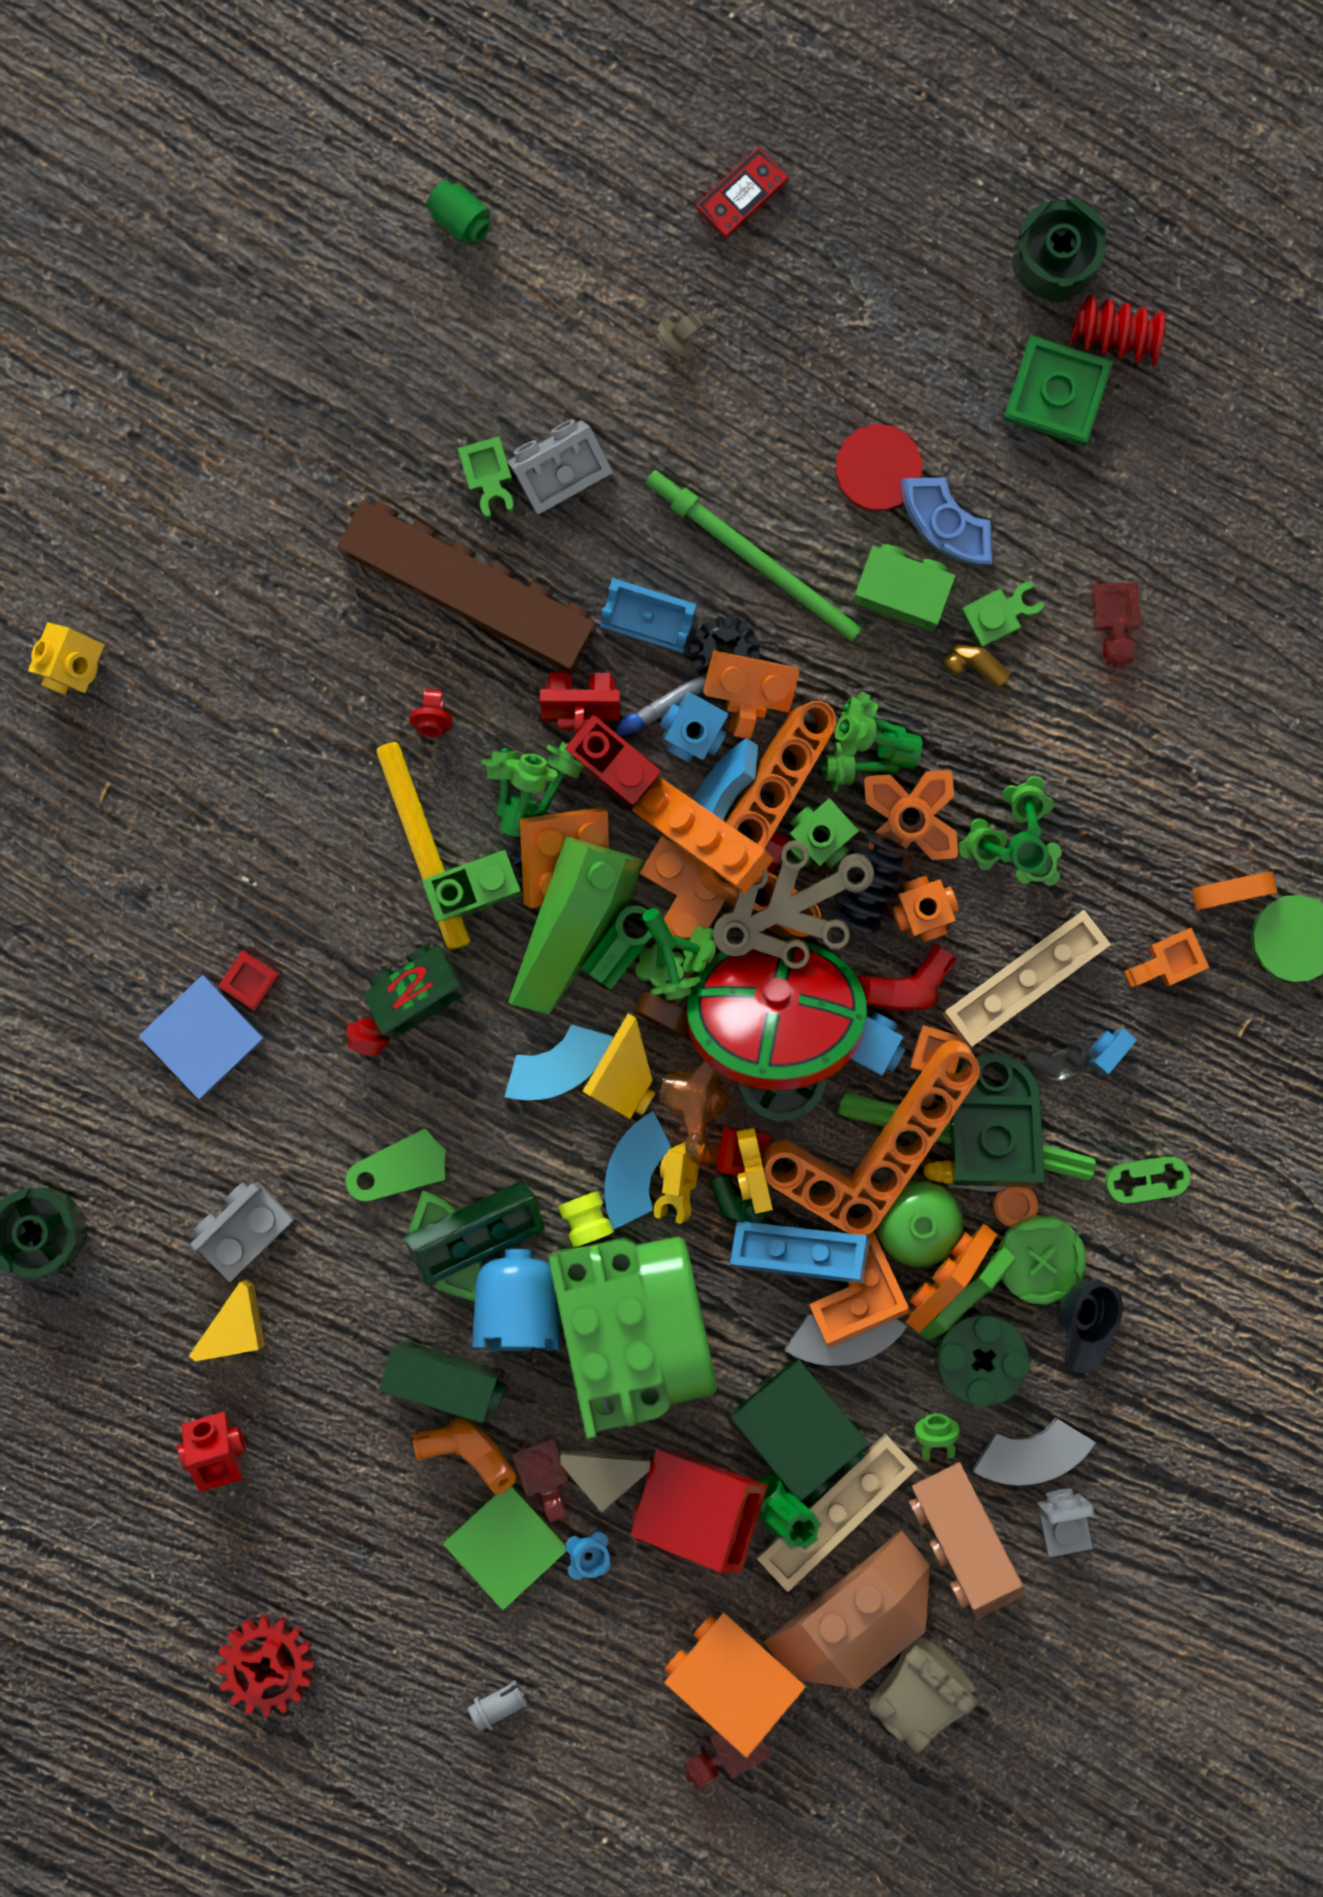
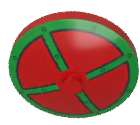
M778 938L786 942L793 940L791 938ZM805 942L809 948V960L803 967L797 969L788 967L782 958L754 949L741 956H730L721 952L713 958L710 964L705 966L701 973L697 974L696 977H700L701 982L692 986V994L688 995L687 1024L691 1040L701 1057L717 1072L733 1081L750 1087L787 1090L820 1082L838 1072L851 1060L864 1036L867 1013L866 999L861 983L854 972L836 955L809 942ZM792 947L788 950L787 955L791 960L799 961L804 957V951L800 947Z

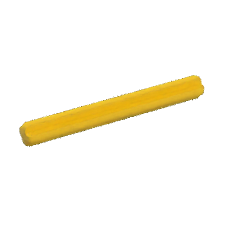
M397 742L382 745L377 748L376 753L422 880L445 872L401 748ZM461 916L438 922L449 950H456L470 943Z

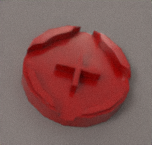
M873 424L857 429L844 441L836 458L835 474L840 492L852 505L866 512L891 511L900 508L904 504L900 481L904 478H921L922 459L917 445L905 432L891 425Z

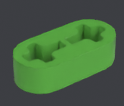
M1157 1157L1120 1163L1112 1166L1104 1177L1106 1193L1111 1199L1120 1203H1136L1174 1197L1182 1194L1190 1183L1188 1166L1176 1157ZM1169 1164L1171 1170L1179 1171L1180 1174L1179 1179L1173 1180V1188L1168 1189L1166 1183L1151 1182L1150 1175L1162 1174L1165 1171L1164 1165ZM1126 1170L1128 1177H1142L1143 1179L1142 1185L1129 1188L1130 1195L1124 1196L1123 1190L1115 1189L1114 1181L1121 1179V1172Z

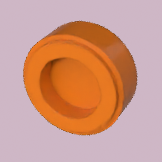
M1007 1187L995 1193L992 1208L995 1217L1002 1224L1012 1227L1019 1220L1037 1215L1038 1200L1035 1193L1029 1187Z

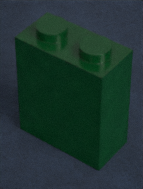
M401 1339L391 1348L378 1391L483 1423L489 1413L496 1414L497 1410H499L507 1384L499 1381L502 1370Z
M797 1357L730 1412L733 1422L800 1501L807 1496L811 1500L816 1499L832 1484L829 1480L831 1475L841 1467L845 1471L850 1470L866 1456V1453L863 1451L869 1444L866 1438Z

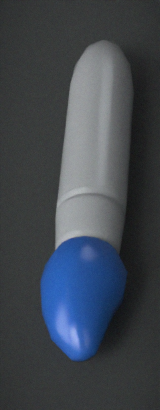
M706 678L692 679L652 702L649 706L647 705L639 713L627 715L617 725L615 733L622 737L642 731L645 725L663 717L672 703L679 706L687 691L696 696L700 695L703 692Z

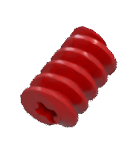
M1089 294L1078 308L1068 347L1072 348L1077 339L1083 337L1084 351L1089 352L1094 343L1100 341L1101 355L1106 356L1111 347L1116 345L1118 359L1123 360L1128 351L1132 349L1134 350L1136 364H1140L1145 355L1149 353L1151 354L1152 367H1155L1165 336L1164 312L1157 311L1151 320L1148 321L1146 307H1139L1134 316L1131 317L1130 304L1122 303L1117 312L1114 313L1113 299L1106 298L1100 308L1097 309L1096 295Z

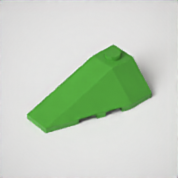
M568 836L565 837L508 1001L510 1004L546 1014L552 1012L581 971V966L630 902L644 862L643 859Z

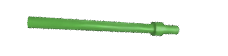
M657 470L651 473L645 484L670 502V509L683 519L688 516L845 638L853 642L862 630L859 625L698 503L700 498L686 487L683 490Z

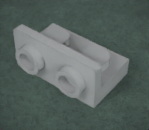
M569 420L558 425L551 431L552 437L540 444H537L536 441H531L520 446L513 452L515 457L507 462L537 515L613 473L590 426L585 422L579 421L576 423L575 420Z
M242 1182L224 1199L228 1207L217 1218L209 1214L192 1231L197 1238L190 1243L189 1247L194 1252L199 1251L229 1282H233L296 1220L260 1182H254L248 1187Z

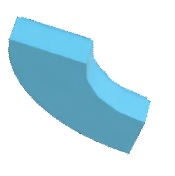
M571 1024L564 1039L552 1050L535 1056L516 1055L504 1097L527 1101L542 1100L572 1090L593 1074L614 1037Z

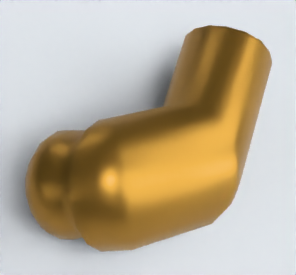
M958 644L950 648V654L943 659L944 667L953 675H961L965 668L969 667L977 670L994 688L1000 687L1010 676V672L984 648Z

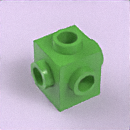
M829 798L815 811L810 806L801 811L790 822L794 830L790 832L788 839L790 841H801L807 846L809 856L804 866L805 868L811 863L816 870L823 864H826L831 869L850 852L845 845L857 835L859 830ZM813 833H823L826 836L827 842L819 843L815 841ZM792 847L789 849L798 862L803 859L804 853L800 848Z

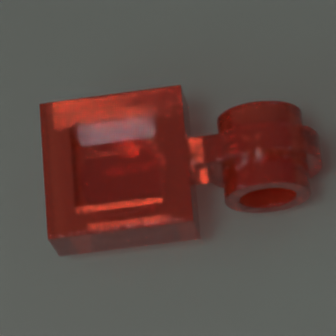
M1138 582L1094 584L1091 588L1094 631L1111 630L1112 632L1111 637L1104 638L1103 640L1104 663L1112 664L1113 668H1123L1125 663H1132L1134 658L1132 637H1125L1124 630L1138 629L1141 625Z
M718 1733L710 1739L719 1755L711 1759L708 1752L705 1751L683 1764L688 1772L684 1776L688 1783L693 1781L696 1789L720 1776L716 1767L724 1763L733 1779L769 1758L771 1754L763 1740H761L746 1758Z

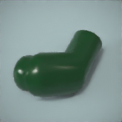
M724 1173L708 1180L724 1218L741 1223H760L765 1220L768 1211L755 1214L752 1198L743 1200L742 1194L736 1192L729 1174Z

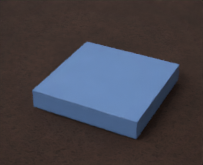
M204 975L196 980L139 1035L143 1042L199 1100H202L265 1039Z

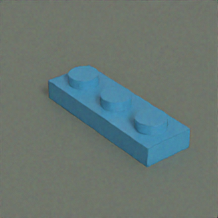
M737 1222L730 1265L737 1269L863 1284L870 1240L865 1235Z

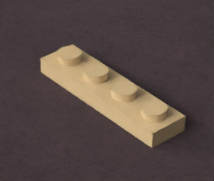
M1083 910L955 1003L942 1015L963 1043L972 1048L1103 952L1111 944L1086 911Z
M886 1433L865 1452L866 1456L857 1465L845 1471L808 1507L821 1523L817 1532L816 1542L806 1550L801 1547L791 1549L777 1536L757 1555V1560L787 1592L917 1469V1466Z

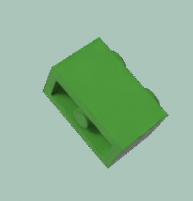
M882 544L881 548L872 546L852 603L934 632L939 623L955 575L948 573V567L940 562L923 559V562L920 563L906 558L907 553L896 546Z

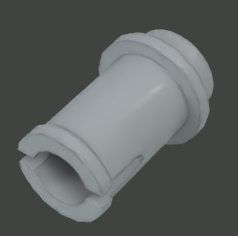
M514 1680L511 1684L482 1700L479 1697L474 1698V1704L469 1706L468 1710L480 1732L486 1728L491 1731L494 1729L493 1724L522 1708L528 1707V1703L519 1684Z

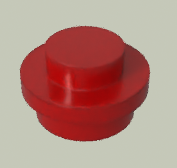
M359 1019L356 1023H350L346 1029V1036L348 1037L347 1046L362 1055L378 1056L381 1054L382 1048L387 1047L390 1041V1037L382 1035L375 1021L371 1019Z

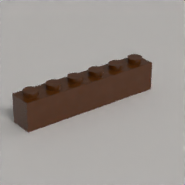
M363 500L361 501L337 545L343 556L569 675L573 674L596 631L595 622L590 620L592 614L588 610L572 602H569L566 607L551 599L553 596L551 591L537 583L530 582L527 587L513 579L515 573L497 562L492 561L490 566H487L474 559L476 553L459 542L453 541L451 546L435 539L438 533L423 523L414 521L411 526L397 519L399 512L385 503L376 501L373 506Z

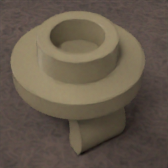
M693 311L688 316H684L676 325L669 320H663L658 325L660 333L658 340L670 355L676 357L679 354L683 357H689L694 352L689 338L704 324Z

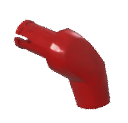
M933 944L926 959L913 977L856 976L863 988L866 1006L898 1011L930 1009L939 1001L936 991L947 973L957 962V958L943 948Z

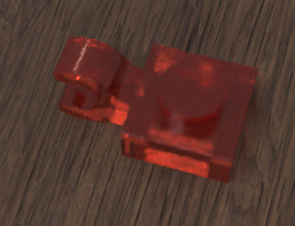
M555 1438L512 1453L511 1455L526 1497L538 1492L540 1493L549 1523L566 1517L568 1513L557 1485L568 1482L569 1477L566 1470L560 1464L561 1455Z

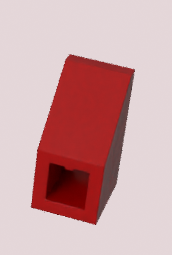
M594 715L590 717L565 747V750L578 760L600 784L631 809L661 773V770Z

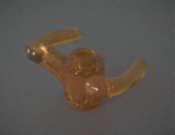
M705 1060L694 1073L679 1070L677 1074H667L660 1091L661 1105L669 1108V1113L684 1116L688 1131L685 1153L693 1163L700 1166L713 1164L718 1159L720 1144L712 1143L705 1149L706 1122L713 1121L716 1115L723 1113L727 1103V1091L723 1089L722 1082L716 1078L718 1072Z

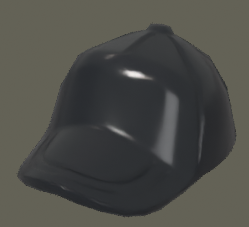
M1085 1279L1074 1284L1065 1293L1058 1307L1057 1321L1068 1333L1064 1364L1072 1372L1086 1373L1094 1370L1101 1364L1121 1321L1124 1307L1120 1291L1117 1287L1104 1283L1100 1279Z

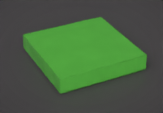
M514 1485L502 1494H495L443 1542L447 1550L502 1610L510 1605L566 1552V1543Z

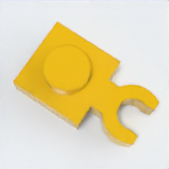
M753 1127L737 1131V1136L745 1167L744 1173L737 1174L743 1200L752 1198L755 1214L773 1210L755 1129Z

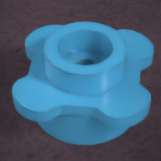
M596 1531L591 1537L580 1539L577 1536H572L567 1540L565 1550L570 1554V1565L567 1571L571 1578L574 1580H581L583 1577L594 1578L604 1575L609 1571L611 1562L609 1561L608 1550L605 1548L608 1544V1538L604 1533ZM587 1552L592 1554L590 1559L584 1558Z

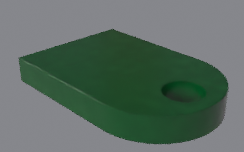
M1002 1054L977 1056L975 1058L980 1066L979 1077L950 1119L953 1185L1041 1187L1045 1182L1041 1104L1038 1084L1028 1068L1012 1057ZM967 1063L960 1069L959 1072L965 1069ZM989 1067L1000 1070L1004 1075L1005 1084L1001 1087L988 1085L983 1079V1070Z

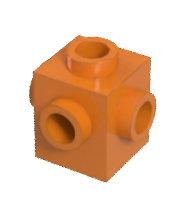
M927 876L904 883L902 885L904 892L897 895L895 899L896 906L891 907L899 931L906 930L909 939L921 935L923 943L948 934L946 926L956 921L953 913L959 911L952 888L950 886L944 888L941 879L930 883ZM928 899L933 902L935 907L933 915L927 916L921 913L919 905L922 900Z

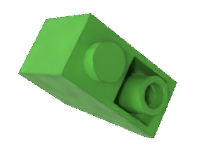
M506 850L422 880L437 922L479 912L523 896Z

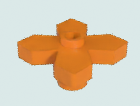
M950 770L925 771L910 794L906 792L891 774L865 777L866 804L888 818L874 833L896 841L905 849H907L911 842L915 841L932 860L953 859L958 856L957 831L934 816L954 797L953 774ZM909 808L916 809L919 812V820L915 824L905 823L902 819L905 810ZM869 841V849H873L874 845Z

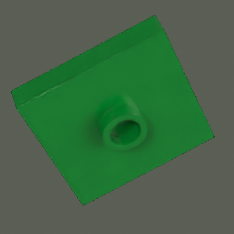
M1030 335L1003 421L1086 446L1114 361Z

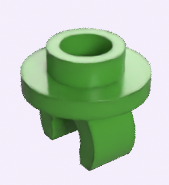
M937 1413L930 1414L918 1421L915 1425V1438L920 1442L923 1459L925 1461L930 1460V1450L932 1447H945L947 1458H954V1443L960 1435L957 1422L946 1415Z

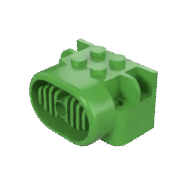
M676 1236L639 1245L629 1238H614L552 1252L548 1258L587 1438L595 1437L597 1431L627 1425V1427L634 1426L638 1422L656 1419L664 1415L672 1404L709 1397L716 1393L717 1383L686 1241L682 1237ZM603 1397H608L607 1404L612 1411L607 1414L603 1407Z

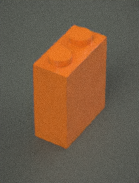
M724 1612L717 1620L710 1614L693 1634L699 1642L687 1655L681 1649L664 1668V1671L669 1675L664 1684L747 1758L806 1686Z

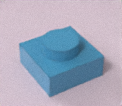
M1124 1028L1115 1030L1113 1034L1108 1030L1105 1031L1091 1047L1090 1051L1095 1055L1088 1064L1101 1075L1109 1074L1137 1039Z

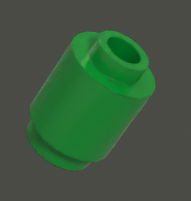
M447 180L441 182L432 191L426 202V208L431 212V218L463 245L469 244L472 241L478 243L486 236L491 227V222L489 221L490 209L458 183L451 184Z

